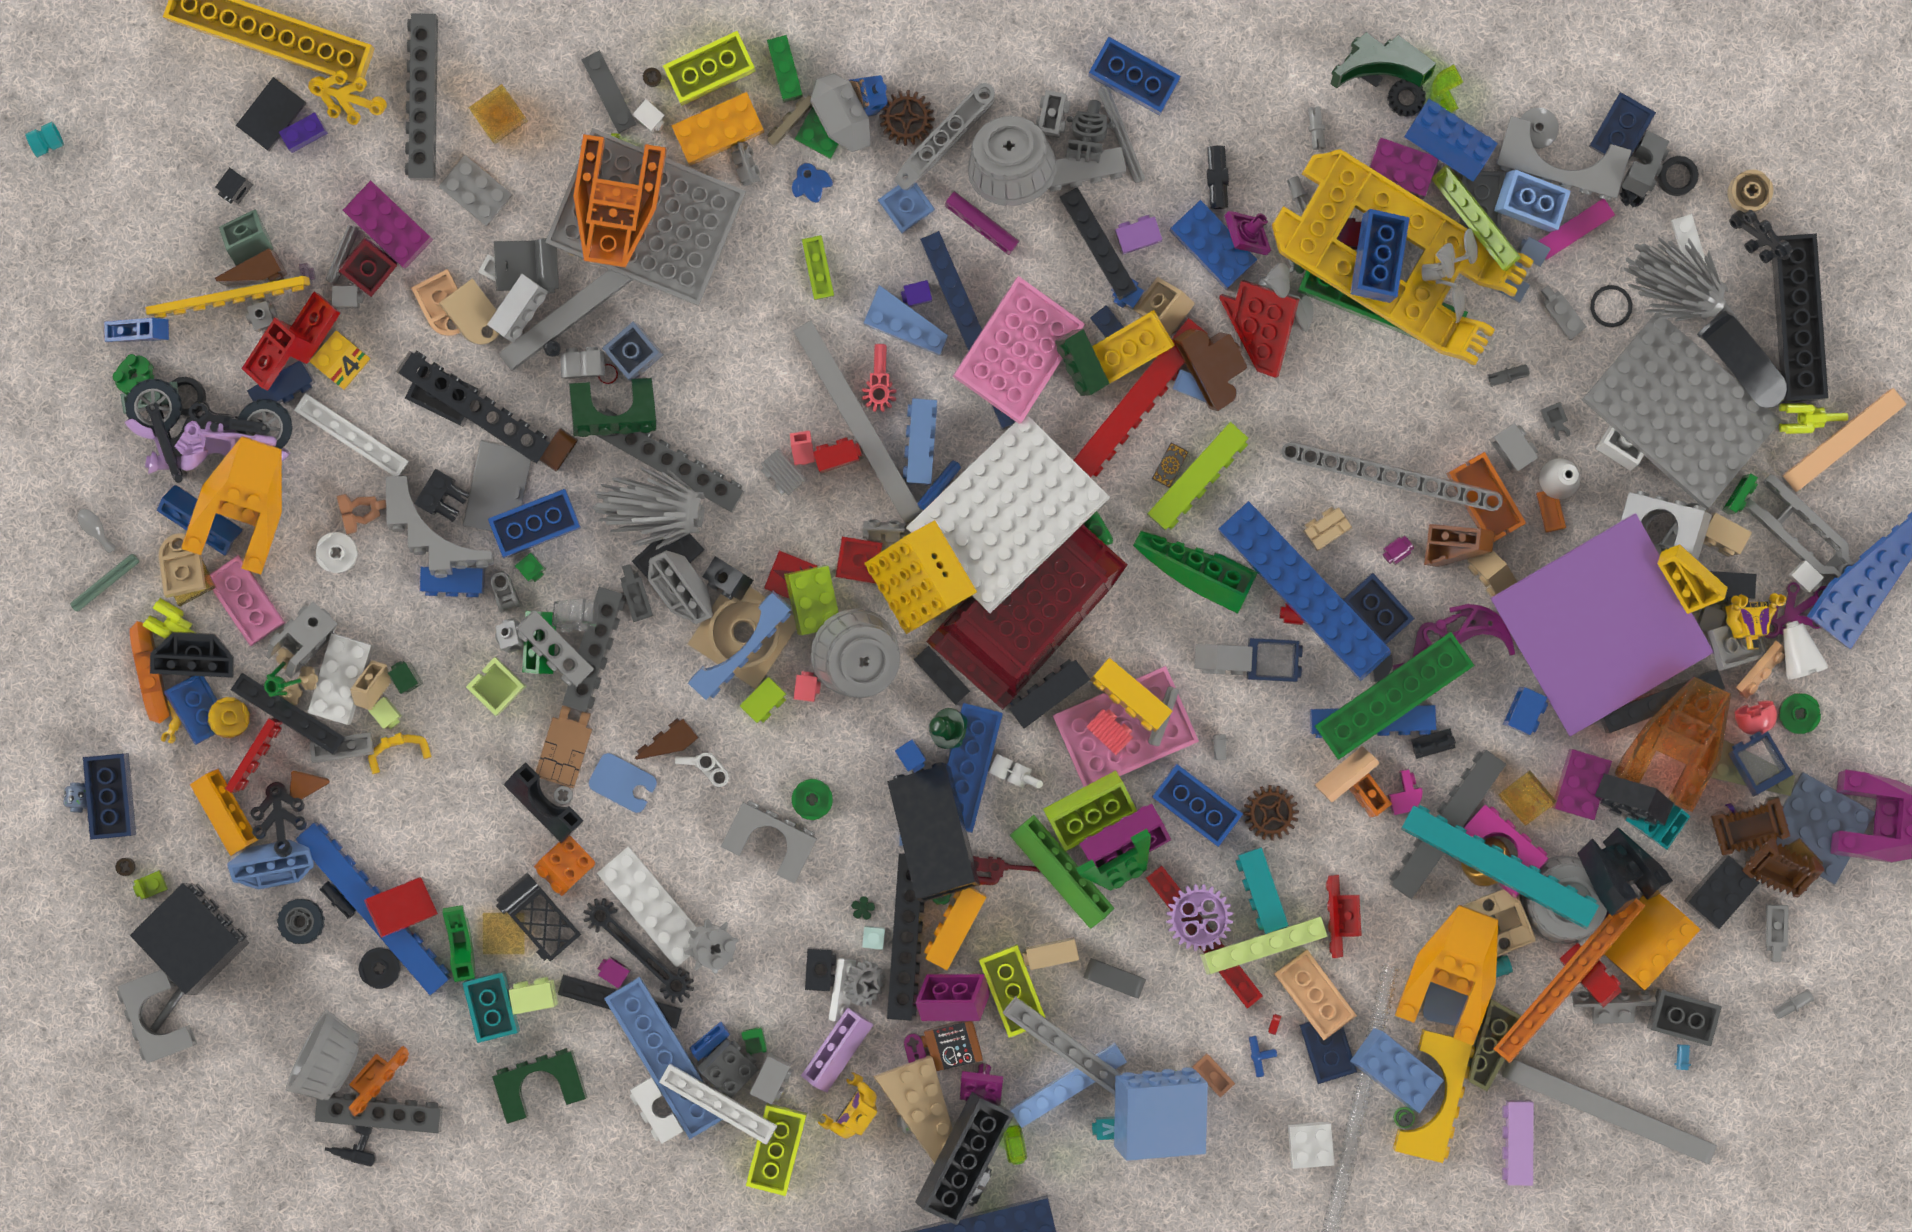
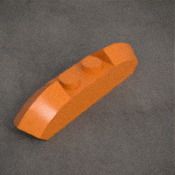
M137 621L130 628V641L142 698L149 720L160 724L170 716V710L164 693L165 688L162 674H150V653L156 648L153 633L142 626L143 622Z

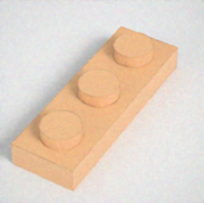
M1775 641L1736 686V689L1744 698L1747 699L1750 695H1753L1757 691L1758 685L1770 676L1776 664L1781 663L1785 658L1784 647L1779 642Z

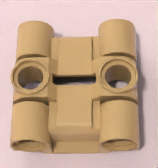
M1500 889L1462 905L1488 916L1494 914L1495 918L1498 919V925L1501 930L1498 933V941L1505 937L1508 939V945L1502 949L1498 946L1497 942V957L1536 941L1519 896L1515 899L1504 889ZM1486 899H1491L1493 902V907L1490 910H1484L1483 902Z

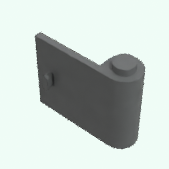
M547 238L534 241H494L496 291H510L521 274L546 289L548 291L547 294L555 293V289H559L557 248L546 244Z

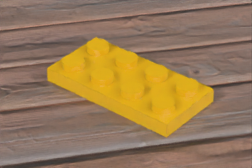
M1152 310L1092 347L1109 383H1112L1175 345L1157 314Z

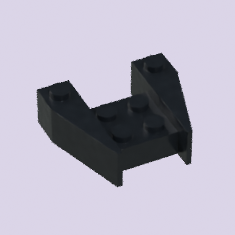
M1619 827L1603 841L1606 848L1601 849L1596 841L1591 839L1577 853L1599 900L1611 916L1624 911L1638 898L1631 885L1635 884L1648 900L1659 895L1673 882L1661 864Z

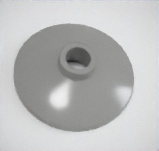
M1532 108L1521 116V119L1531 121L1530 138L1534 148H1545L1555 141L1559 132V124L1552 112L1545 108ZM1536 124H1541L1543 126V129L1541 131H1538L1536 129Z

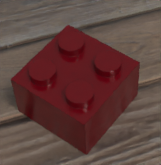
M364 237L339 267V272L372 297L397 267V262L367 237Z

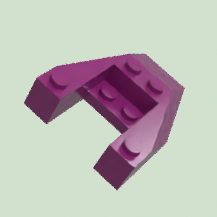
M1847 769L1839 772L1837 793L1876 799L1873 835L1847 831L1833 833L1830 854L1889 863L1912 859V787L1897 780L1866 772Z

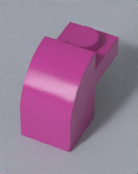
M1409 769L1399 771L1404 791L1388 794L1389 801L1392 803L1390 806L1392 815L1410 812L1412 807H1417L1422 799V788H1413L1416 780L1414 773H1410Z

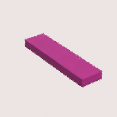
M1601 199L1560 226L1559 230L1549 233L1538 241L1551 248L1545 261L1615 216L1605 199Z

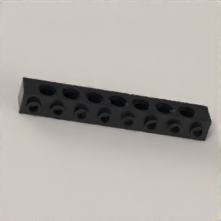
M416 350L415 353L408 352L396 370L398 374L532 462L538 463L550 444L546 440L548 436L538 430L534 433L528 429L530 425L522 419L516 421L512 418L513 413L504 407L501 410L494 406L496 404L495 401L487 396L484 399L477 395L478 390L470 385L467 387L460 384L461 379L454 374L446 375L442 372L444 370L442 366L435 362L431 365L425 361L427 357ZM421 366L427 368V374L424 377H419L417 374L418 368ZM442 377L445 384L442 388L437 389L435 381L437 378ZM455 389L462 391V396L458 400H454L452 397ZM473 400L479 402V408L476 411H471L469 407ZM494 411L496 413V420L489 423L487 415L489 412ZM507 423H512L514 427L510 434L504 432V426ZM525 434H529L531 438L530 443L527 445H523L521 442V438Z
M899 853L887 1019L912 1021V1016H916L917 1006L913 1004L914 995L918 996L919 983H915V975H919L920 962H916V955L921 954V942L917 941L918 933L922 934L923 921H919V913H924V902L916 899L913 901L905 899V892L907 890L914 891L912 881L906 877V872L909 868L905 853ZM910 910L915 914L913 921L907 922L903 919L905 911ZM910 931L913 934V940L911 942H904L901 938L903 932ZM909 952L912 960L908 963L902 962L900 960L901 953ZM903 972L908 973L911 978L906 984L901 983L898 979V976ZM899 994H907L909 1001L906 1004H900L897 1001Z

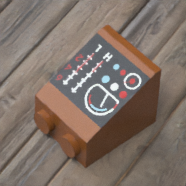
M955 1021L924 1030L925 1035L921 1036L924 1048L928 1047L929 1056L933 1058L936 1072L983 1061L973 1021Z

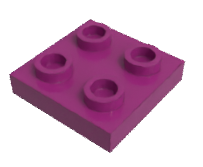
M1228 211L1224 215L1236 249L1266 256L1271 252L1263 227L1268 223L1267 217L1264 214L1258 213L1256 217Z
M984 1063L978 1065V1073L962 1071L960 1100L967 1102L973 1091L1001 1105L1003 1076L990 1075L991 1066L986 1064L985 1071H983Z

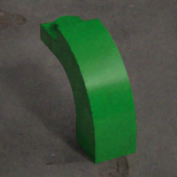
M459 905L443 908L442 913L449 938L450 966L454 982L475 979L474 949L468 917L466 918L464 907Z

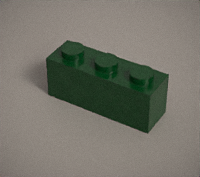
M1084 329L1072 330L1055 341L1057 352L1063 358L1066 370L1071 375L1075 383L1074 387L1080 396L1092 395L1110 384Z

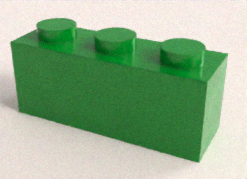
M787 35L768 39L767 43L783 103L803 97Z
M525 611V618H526L532 611ZM536 611L556 631L557 612ZM538 629L534 632L533 637L536 641H541L544 633L541 629ZM529 641L524 642L522 673L553 674L554 671L546 664L548 660L543 655L539 657L531 649L533 645ZM555 644L550 645L548 648L551 656L555 655Z

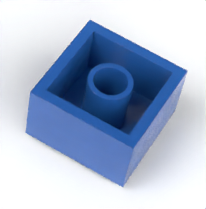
M1519 687L1502 725L1525 735H1531L1532 732L1535 733L1540 724V721H1537L1541 713L1544 714L1548 706V702H1546L1547 697L1526 687Z

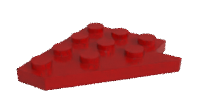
M1242 280L1236 298L1221 294L1219 299L1256 371L1277 378L1279 377L1300 299L1289 295L1285 298H1280L1272 289Z

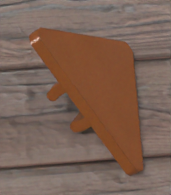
M292 771L290 796L304 799L329 784L330 781L328 778Z

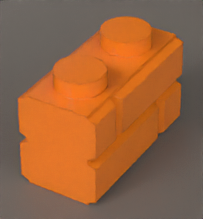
M1369 773L1349 789L1360 805L1365 808L1370 818L1378 816L1392 805Z

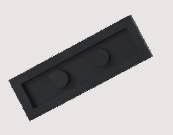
M929 646L914 659L955 705L970 692Z

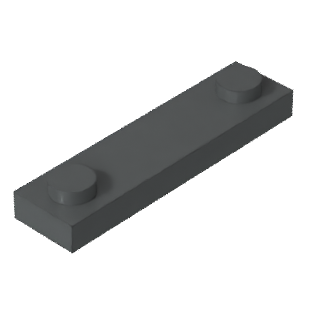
M600 50L581 59L618 134L637 125Z

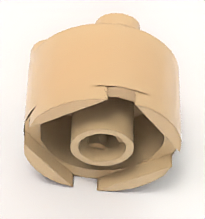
M1746 170L1730 182L1727 191L1728 200L1732 208L1737 211L1740 210L1746 213L1748 210H1753L1757 212L1764 208L1772 199L1773 184L1762 171ZM1749 188L1751 191H1754V194L1751 196L1747 192V189Z

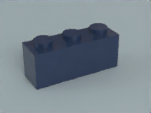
M297 361L280 371L268 391L257 384L248 389L247 392L252 401L271 399L272 401L286 404L295 399L294 395L300 391L303 394L313 388L312 385L316 382L305 363Z

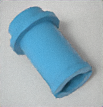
M1677 1044V1063H1674L1676 1069L1689 1070V1066H1691L1689 1064L1690 1045Z

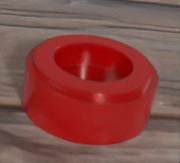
M1273 1014L1268 1030L1269 1034L1276 1035L1281 1015Z

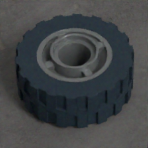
M295 899L289 901L278 913V930L281 932L282 937H285L288 942L293 944H308L315 941L322 934V929L325 926V916H323L322 909L311 900ZM299 916L305 918L306 922L303 927L297 925V918Z

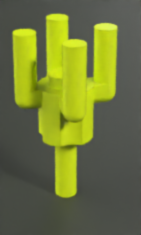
M1781 403L1779 405V411L1798 413V423L1779 424V432H1786V434L1813 433L1815 428H1824L1825 423L1828 421H1848V413H1825L1824 407H1815L1812 404Z
M162 598L156 601L152 609L167 617L164 623L150 615L142 625L164 639L173 632L196 633L190 630L192 623L182 618L184 612Z

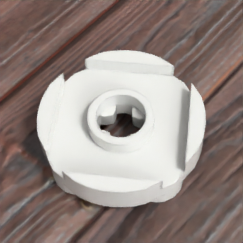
M340 532L328 533L317 543L316 560L324 570L332 573H342L349 570L355 564L358 556L357 546L354 540L347 534ZM334 547L336 549L341 548L342 550L339 558L337 556L332 557V549Z

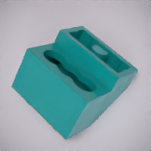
M1673 804L1665 826L1660 824L1652 826L1645 823L1643 819L1635 821L1628 817L1625 821L1659 846L1668 850L1691 816Z

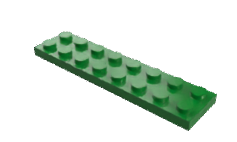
M1449 632L1314 727L1337 760H1339L1475 665L1453 633Z

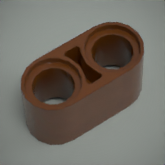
M560 428L539 461L557 472L576 445L578 439Z

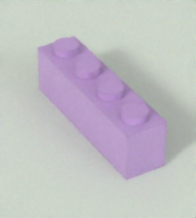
M847 1008L801 1076L814 1087L827 1093L874 1024L858 1012Z
M1506 1100V1105L1502 1107V1116L1506 1118V1126L1502 1127V1137L1506 1139V1147H1502V1158L1506 1159V1167L1502 1168V1179L1506 1180L1507 1185L1533 1186L1534 1102L1531 1100Z

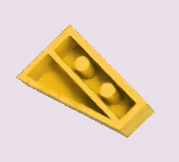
M1680 544L1661 552L1657 564L1687 614L1725 599L1728 587Z

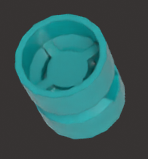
M52 121L41 126V131L35 129L25 134L28 144L37 158L48 153L49 148L55 150L64 146L63 139Z

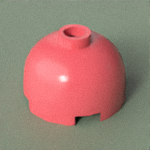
M1768 700L1758 701V705L1749 708L1748 704L1744 705L1734 712L1738 727L1749 735L1759 731L1764 734L1774 727L1777 720L1776 707L1773 701Z

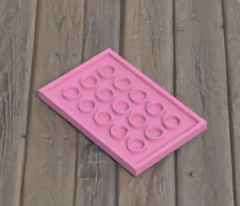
M1018 276L952 377L1020 424L1063 359L1057 352L1055 341L1072 330L1082 329L1085 323Z
M1166 666L1136 679L1160 701H1163L1168 687L1175 688ZM1102 693L1052 715L1083 787L1115 770L1121 776L1199 742L1179 694L1159 746L1148 743L1152 730H1146L1140 724L1141 721L1138 718H1133L1127 714L1125 708L1120 704L1114 703L1106 693ZM1102 709L1105 711L1110 709L1117 716L1116 721L1120 725L1125 723L1133 731L1130 734L1133 738L1117 755L1086 728Z

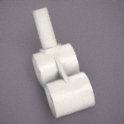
M702 753L701 755H696V757H675V764L696 765L712 784L717 787H722L729 782L730 776L728 771L711 753ZM704 756H709L712 760L709 768H705L701 764V759ZM720 771L725 774L726 778L723 783L715 781L714 776L716 772Z
M996 754L988 772L1001 779H1007L1008 782L1024 788L1026 784L1041 788L1043 784L1042 781L1030 775L1032 769L1019 763H1014L1012 760Z

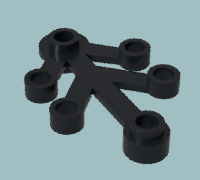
M1738 210L1731 215L1729 223L1734 229L1742 228L1757 238V240L1750 239L1744 244L1745 249L1752 254L1758 248L1768 245L1772 250L1765 249L1759 253L1763 263H1768L1775 257L1783 260L1790 258V254L1793 252L1791 245L1786 240H1779L1768 220L1759 222L1753 210H1748L1746 213Z
M273 782L266 788L265 793L267 797L259 807L252 808L250 814L255 821H260L264 818V812L272 803L273 810L261 825L253 828L252 832L255 838L263 839L268 829L275 822L277 841L274 844V850L279 857H287L292 852V846L286 840L284 819L293 824L297 830H304L307 822L302 816L296 817L282 808V801L291 805L295 812L302 811L305 804L302 799L293 798L288 795L284 784ZM296 803H301L299 807H295ZM260 811L258 816H254L256 812ZM299 821H303L300 826H297ZM259 830H263L261 834L257 835ZM285 844L282 849H279L281 845Z

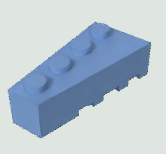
M878 286L864 325L940 356L948 335L883 287Z
M912 398V405L908 404L907 417H911V424L906 427V437L910 438L909 446L905 445L904 458H908V466L903 468V478L907 479V483L931 485L937 400Z

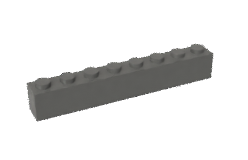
M1487 750L1476 753L1472 759L1475 762L1470 769H1465L1460 777L1463 780L1459 786L1456 784L1453 786L1448 794L1451 797L1447 803L1443 801L1437 809L1438 815L1446 818L1448 824L1453 827L1456 825L1464 826L1506 766V763ZM1418 838L1413 843L1415 848L1412 853L1407 852L1401 861L1403 865L1400 870L1395 869L1389 878L1391 880L1389 885L1411 900L1444 854L1442 851Z

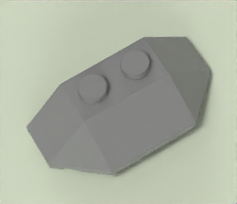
M835 73L816 79L810 102L828 137L848 148L847 150L850 152L869 147L871 145L869 118L851 83Z
M666 550L650 558L648 581L672 613L691 620L694 624L703 622L713 616L708 588L685 556Z

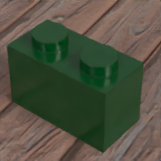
M399 661L391 666L392 671L388 672L400 694H407L424 684L411 662Z

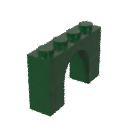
M652 378L631 379L633 403L625 413L617 416L604 415L595 409L591 398L590 382L569 383L573 437L656 431Z
M567 1048L555 1051L556 1055L548 1057L545 1054L536 1057V1062L528 1064L526 1060L517 1063V1068L509 1070L508 1067L496 1070L497 1074L493 1075L492 1078L507 1124L529 1116L522 1096V1084L530 1073L545 1071L552 1074L559 1082L566 1105L588 1097L573 1050L568 1051Z

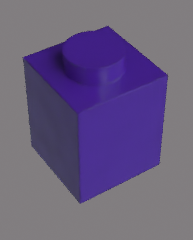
M928 280L904 285V291H901L903 303H908L909 307L932 302Z

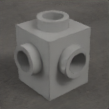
M263 299L252 301V305L247 307L248 312L245 313L249 325L252 324L256 332L266 330L274 317L277 316L275 306Z
M507 619L502 624L495 626L497 631L495 637L501 650L511 653L523 649L524 641L517 635L519 631L516 629L520 622L514 619Z

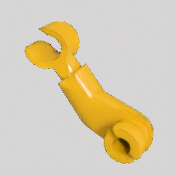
M168 700L167 703L172 720L168 725V731L162 734L161 741L165 742L166 737L170 735L168 743L171 744L175 742L176 737L174 733L178 731L182 722Z

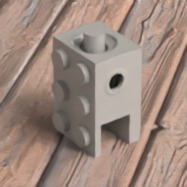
M314 602L309 606L304 605L297 613V618L295 620L290 619L284 625L282 633L279 634L277 632L270 639V644L267 647L266 657L268 659L282 646L294 655L289 660L285 670V674L290 679L330 640V636L334 634L338 624L325 609H321Z

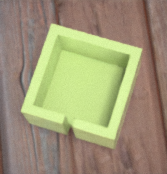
M494 657L482 670L486 675L478 674L466 688L495 716H498L526 688V685L498 657Z
M548 977L538 978L532 984H528V981L517 982L509 990L513 1015L552 1008L558 1004L554 980H548Z

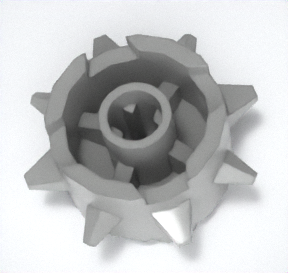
M705 919L704 926H699L694 931H689L690 938L688 943L690 947L684 951V954L691 955L696 960L694 968L696 971L704 966L716 974L719 969L734 961L733 955L736 950V943L739 941L738 938L732 937L726 931L728 927L727 922L719 927L712 924L709 919Z

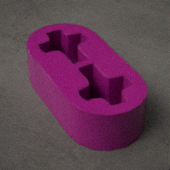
M915 1033L908 1034L904 1039L908 1063L915 1061V1054H918L919 1059L925 1058L926 1053L921 1037ZM911 1037L919 1041L916 1044L917 1051L913 1052L911 1045H907Z

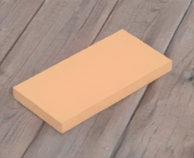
M1305 950L1274 973L1323 1041L1357 1016L1308 950Z

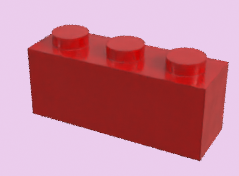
M1578 942L1559 958L1564 966L1581 948ZM1599 960L1581 980L1580 984L1604 1008L1622 991L1619 987L1620 981L1613 974L1609 976L1605 972L1606 966Z

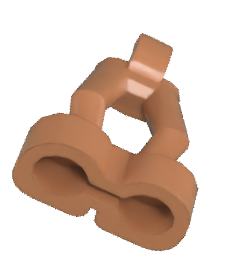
M347 494L337 496L347 535L357 532V523L367 524L380 517V510L386 509V500L377 501L375 496L357 497L352 502ZM359 505L371 506L372 509L363 517L355 516L352 512Z

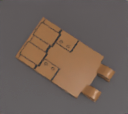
M562 705L559 719L552 717L536 773L541 779L574 789L593 730L587 728L591 713L582 712L580 720L577 722L568 719L571 708Z

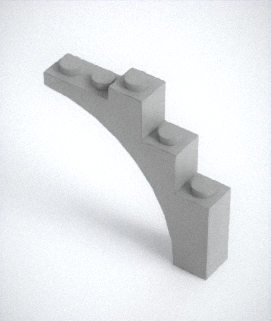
M407 476L386 477L387 526L393 532H404L405 529H408V548L410 553L424 555L426 552H429V571L431 575H435L437 578H445L447 575H452V566H455L457 569H465L472 565H476L478 568H486L494 564L491 551L472 550L457 546L444 540L426 525L414 507Z

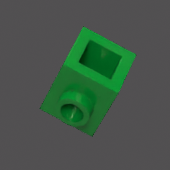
M529 553L515 565L528 582L538 581L544 576L543 571L546 570L533 553Z

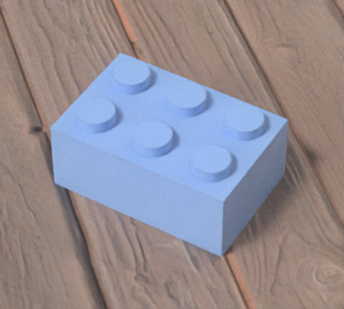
M1512 170L1506 172L1494 211L1542 230L1552 232L1559 230L1571 191L1521 171Z

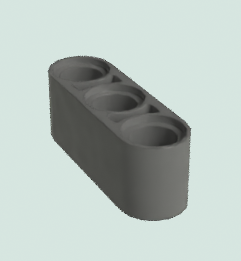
M1090 958L1083 976L1085 979L1138 999L1146 982L1145 978Z

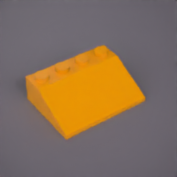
M1661 894L1648 900L1644 895L1640 897L1639 901L1645 905L1644 909L1604 954L1643 990L1650 986L1701 930Z

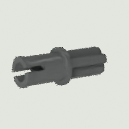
M1524 364L1510 369L1506 367L1503 371L1487 374L1490 386L1493 387L1506 382L1510 384L1513 380L1529 376L1530 372L1528 366Z

